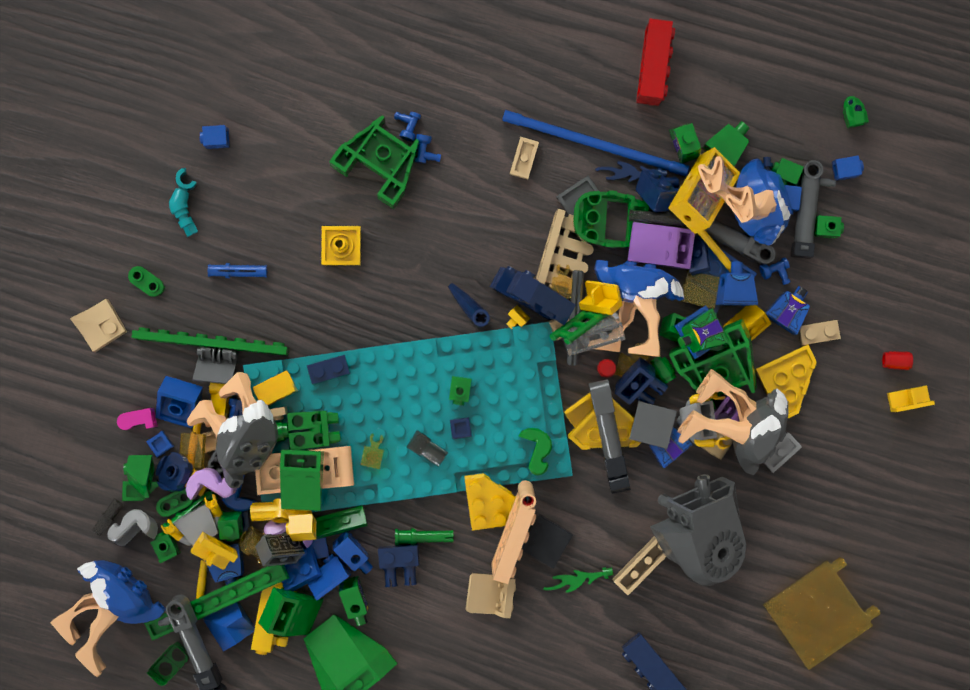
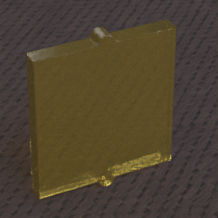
M688 270L685 284L682 285L684 288V300H681V302L702 307L706 305L708 308L715 309L720 277L703 273L692 276Z
M191 432V434L181 433L180 454L187 457L193 469H204L206 434H196V432Z

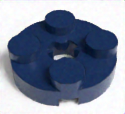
M172 452L169 456L165 455L160 460L156 469V476H159V482L157 481L161 489L170 492H180L184 489L193 470V466L189 463L186 456Z

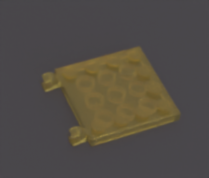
M841 557L836 559L831 565L826 560L763 604L808 670L871 628L873 625L870 620L881 614L874 605L868 608L865 613L862 611L836 573L847 566Z

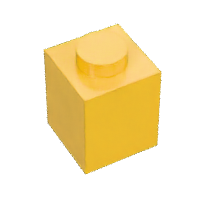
M313 514L289 516V523H286V534L290 536L292 541L316 540V519Z

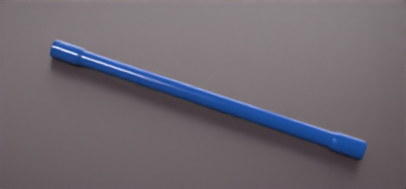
M505 110L502 121L518 126L521 125L662 168L686 177L689 166L679 162L665 160L534 120Z

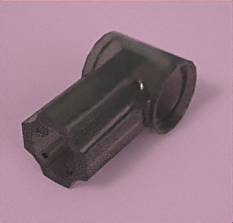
M418 430L406 446L438 467L448 454L447 451L433 443L429 437Z

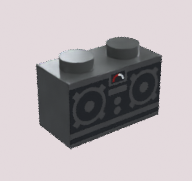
M286 532L278 535L266 534L261 537V540L255 546L263 567L296 564L305 554L301 542L292 541Z

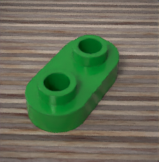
M135 266L129 271V281L149 296L158 297L164 292L165 285L163 281L145 268ZM137 272L141 274L139 279L135 278ZM153 283L156 284L155 290L150 288Z
M184 488L180 492L175 491L161 498L157 502L156 510L159 515L168 517L190 506L194 499L182 500V495H187L186 488ZM166 503L170 504V510L165 509Z

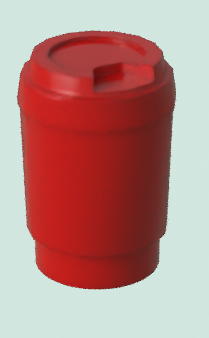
M907 351L884 352L882 366L888 369L909 370L913 366V354Z
M610 359L601 360L597 365V372L604 378L612 377L616 372V365Z

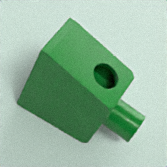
M742 121L735 128L727 124L709 139L703 148L708 151L715 147L735 166L749 143V140L744 135L750 128Z

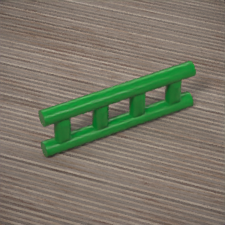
M583 310L566 322L565 326L562 325L551 333L550 338L555 341L562 337L564 342L569 345L609 315ZM585 318L590 319V320L587 321L586 323H585V322H581V321L584 320ZM571 328H577L574 332L569 331Z

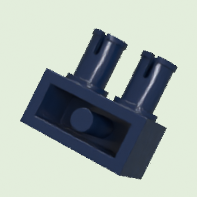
M656 169L642 170L635 190L654 212L670 211L668 207L680 189L678 188L679 179L677 177H664Z
M640 357L616 382L615 394L629 405L635 399L653 405L655 398L645 392L644 389L649 386L659 395H662L667 390L668 385L655 377V367Z
M418 544L378 548L379 569L382 568L384 570L385 587L391 586L390 579L392 587L398 586L396 569L398 567L404 568L405 586H410V577L411 585H417L415 567L419 566L420 563Z

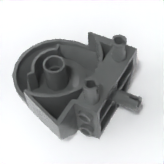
M703 474L697 477L694 489L674 498L667 494L659 496L658 504L668 508L667 514L669 518L650 526L665 556L679 564L684 573L700 585L712 586L730 579L740 569L746 551V541L740 519L735 482L724 477L710 481V476Z

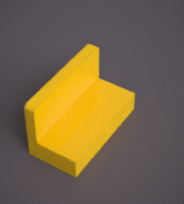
M757 305L745 306L724 326L743 318L752 341L772 323L762 309Z
M284 371L253 387L258 400H263L268 406L298 391L288 371Z
M590 392L563 411L573 427H576L593 409Z

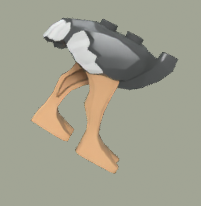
M711 369L696 393L700 394L697 402L702 404L715 392L722 391L735 403L740 421L729 418L709 419L693 410L677 431L681 434L678 441L683 444L694 434L704 429L727 436L734 440V451L743 470L748 474L755 475L759 469V464L765 463L768 457L771 458L774 455L779 441L782 442L786 436L789 402L785 395L777 388L768 393L767 397L755 402L747 396L744 390L732 386L720 374Z
M237 372L219 391L220 398L236 395L241 400L242 415L226 419L225 416L218 415L215 412L212 400H202L187 419L188 426L204 422L206 427H212L217 437L216 453L218 462L222 467L225 482L230 488H239L244 482L243 476L245 474L259 470L271 455L279 436L277 424L273 419L271 410L263 400L256 402L252 395L249 375L243 372Z

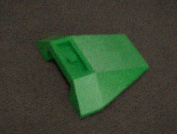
M336 614L332 615L303 638L321 690H368L397 665L396 660L384 646Z

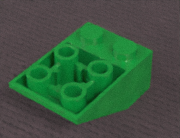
M281 450V509L321 511L324 451Z
M273 587L258 623L269 634L284 637L308 635L324 599L316 600L314 596Z

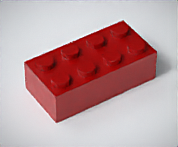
M650 18L647 23L636 103L659 106L661 101H664L667 96L668 85H665V82H667V78L670 75V66H667L672 58L673 47H670V44H672L675 36V28L672 27L673 21Z

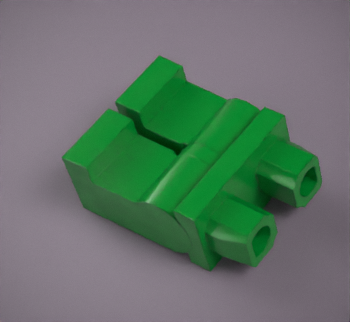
M328 410L287 413L288 431L308 429L306 432L289 433L290 449L301 450L331 446V444L341 441L340 431H329V424L339 423L338 413L328 412Z

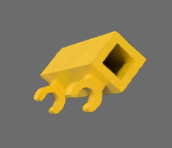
M282 582L262 590L251 650H256L255 653L267 655V652L271 653L274 645L286 647L289 637L269 634L258 623L273 587L284 589Z

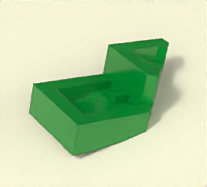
M123 481L122 501H143L145 499L128 481ZM152 482L150 493L158 487L157 482Z

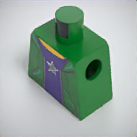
M687 123L670 129L669 132L680 163L683 164L698 159L701 146L693 124Z
M713 308L701 313L683 326L682 332L684 336L678 339L681 348L690 347L693 353L716 348L729 342Z
M356 576L344 580L340 583L339 595L348 619L354 618L357 626L364 625L368 622L365 615L368 613V604L360 578Z

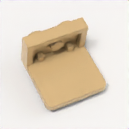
M472 573L469 579L466 611L469 613L495 614L502 618H511L513 595L516 590L515 579L510 578L509 583L506 584L493 580L492 574Z

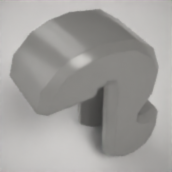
M133 509L126 513L121 525L114 523L109 528L107 533L108 539L119 546H125L142 530L154 540L157 535L158 526L151 516L142 510Z

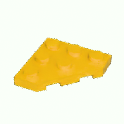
M808 344L755 369L767 395L776 388L785 395L789 402L788 418L799 414L802 400L817 363Z
M613 399L621 447H638L641 442L629 440L634 417ZM594 408L568 434V438L582 450L602 448Z
M484 473L464 476L472 531L505 526L516 496L501 484L492 481Z

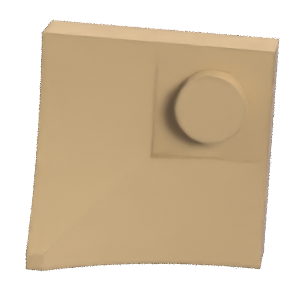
M105 299L88 310L70 318L93 352L99 351L127 333L109 299Z

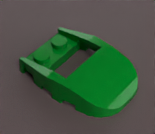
M611 190L608 192L590 191L583 194L576 201L573 217L575 233L584 242L612 248L629 247L633 222L648 224L649 206L644 200L635 199L633 195L621 194ZM607 201L628 203L626 241L605 239Z

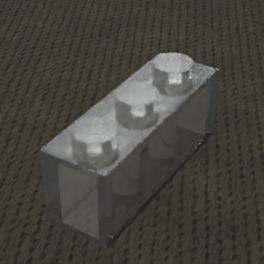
M615 312L571 344L567 345L564 342V338L562 339L568 355L571 356L625 340L622 322ZM571 328L569 331L574 332L577 328Z

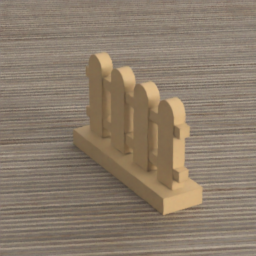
M558 209L554 214L536 280L543 284H549L548 287L550 289H553L554 286L566 289V294L571 295L572 276L570 278L557 274L558 269L562 268L572 271V273L574 270H581L586 273L588 265L582 262L583 255H591L593 253V246L587 242L568 237L569 231L575 233L573 226L574 215L569 214L568 217H565L566 211ZM560 229H564L563 235H559ZM555 247L559 248L558 253H554ZM564 249L577 253V258L573 259L563 256ZM550 265L554 266L552 272L549 271Z

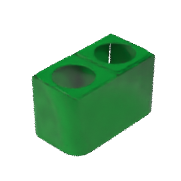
M179 642L172 644L146 673L158 685H166L188 661L189 656L186 649ZM179 648L186 655L184 660L175 661L172 657L173 650ZM163 662H168L172 666V672L168 676H163L159 672V666Z

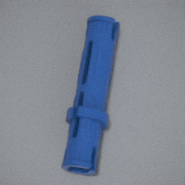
M208 264V277H267V265ZM220 270H235V272H232V271H220ZM240 270H255L256 272H240Z

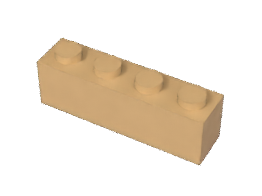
M655 536L612 579L627 595L666 557Z

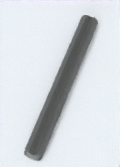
M574 270L572 273L571 302L576 304L570 315V320L582 311L580 310L579 302L582 301L584 272L581 270ZM571 328L569 331L574 332L577 328ZM580 337L568 345V365H578Z

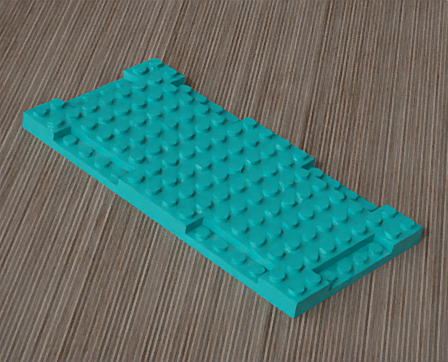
M550 322L524 325L522 327L517 326L512 327V329L505 328L243 365L244 373L249 375L252 395L256 402L258 398L253 390L254 386L284 371L289 372L298 391L269 405V409L287 406L288 413L328 410V412L339 414V423L329 424V431H340V442L333 443L331 446L301 449L312 450L351 446L354 486L322 489L321 511L466 491L464 476L484 473L492 481L501 485L516 484L524 480L540 481L573 476L554 341L550 338L552 333ZM345 355L350 374L316 384L311 383L307 365ZM452 376L472 379L469 402H464V406L452 404L453 400H449ZM287 414L283 415L284 419L275 420V422L283 421V423H287ZM469 417L472 437L452 439L450 420ZM526 428L540 429L547 433L552 440L550 454L542 460L543 462H548L549 466L542 475H534L528 468L536 442L518 436ZM308 429L291 430L290 433L306 432ZM286 438L285 441L277 442L272 453H281L283 449H290L289 438ZM326 465L325 469L329 471L330 467ZM281 493L262 494L261 502H273V500L281 498Z

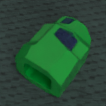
M854 96L847 97L843 107L847 128H854L869 123L867 111L860 99Z

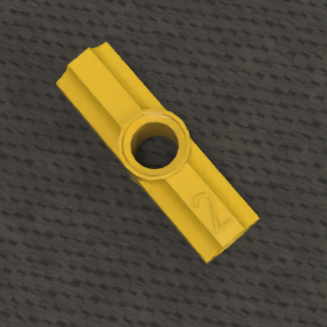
M281 498L275 499L273 502L252 503L250 506L252 521L272 520L275 523L289 522V516L312 514V510L281 509Z

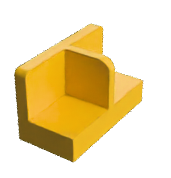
M590 280L585 282L587 296L579 302L580 310L613 315L623 306L618 285Z
M927 386L887 393L891 412L935 405L934 401H930Z
M203 531L191 548V553L205 560L207 566L210 567L213 564L222 570L226 568L230 561L234 563L238 558L236 549Z

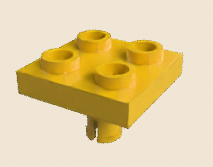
M322 226L321 265H361V227Z

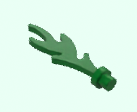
M603 567V572L594 573L574 570V573L578 575L577 577L573 575H556L552 578L561 579L562 583L553 587H544L543 590H555L569 584L570 588L566 590V593H569L579 588L586 578H589V585L601 576L608 579V576L614 575L612 567L607 569Z

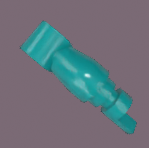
M182 168L176 174L175 179L179 188L175 189L169 200V209L171 214L180 220L178 222L180 228H183L187 237L197 233L198 230L192 218L188 217L187 203L189 193L187 191L194 189L197 182L192 181L190 184H183L181 178L187 174V170Z

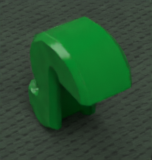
M526 428L518 436L536 442L528 468L532 474L542 475L549 466L548 462H543L542 460L550 454L552 440L547 433L540 429Z

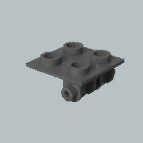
M204 346L197 349V355L199 356L193 381L226 384L234 376L239 352H235L233 349L222 350V348H219V350H216V347L211 349Z

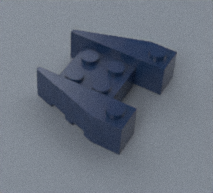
M510 266L499 268L489 286L490 288L509 299L517 301L520 305L531 309L549 321L553 319L565 326L576 304L534 279L536 275L527 270L521 272Z

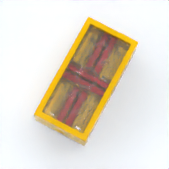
M715 147L698 157L668 207L694 234L710 228L725 202L719 194L708 192L699 173L698 166L705 164L708 168L712 169L716 157L721 156L724 161L725 183L733 187L740 175V172Z

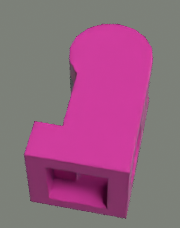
M154 408L123 413L117 418V425L122 430H131L137 425L145 424L146 429L158 427Z

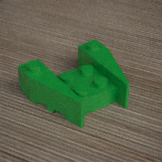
M382 115L363 131L354 135L348 142L343 143L329 163L333 169L345 177L348 176L358 161L387 181L378 192V199L392 209H395L406 192L419 148V140L416 139L411 147L406 145L382 128L385 124V117Z
M743 318L724 326L723 331L729 341V347L699 360L698 358L694 359L688 348L683 349L680 346L673 348L669 353L677 372L690 383L689 385L694 390L698 389L706 375L713 369L732 386L739 388L748 384L751 392L755 393L757 385L751 335ZM722 391L717 393L718 396L724 394ZM712 398L710 401H713L714 409H716L719 402Z

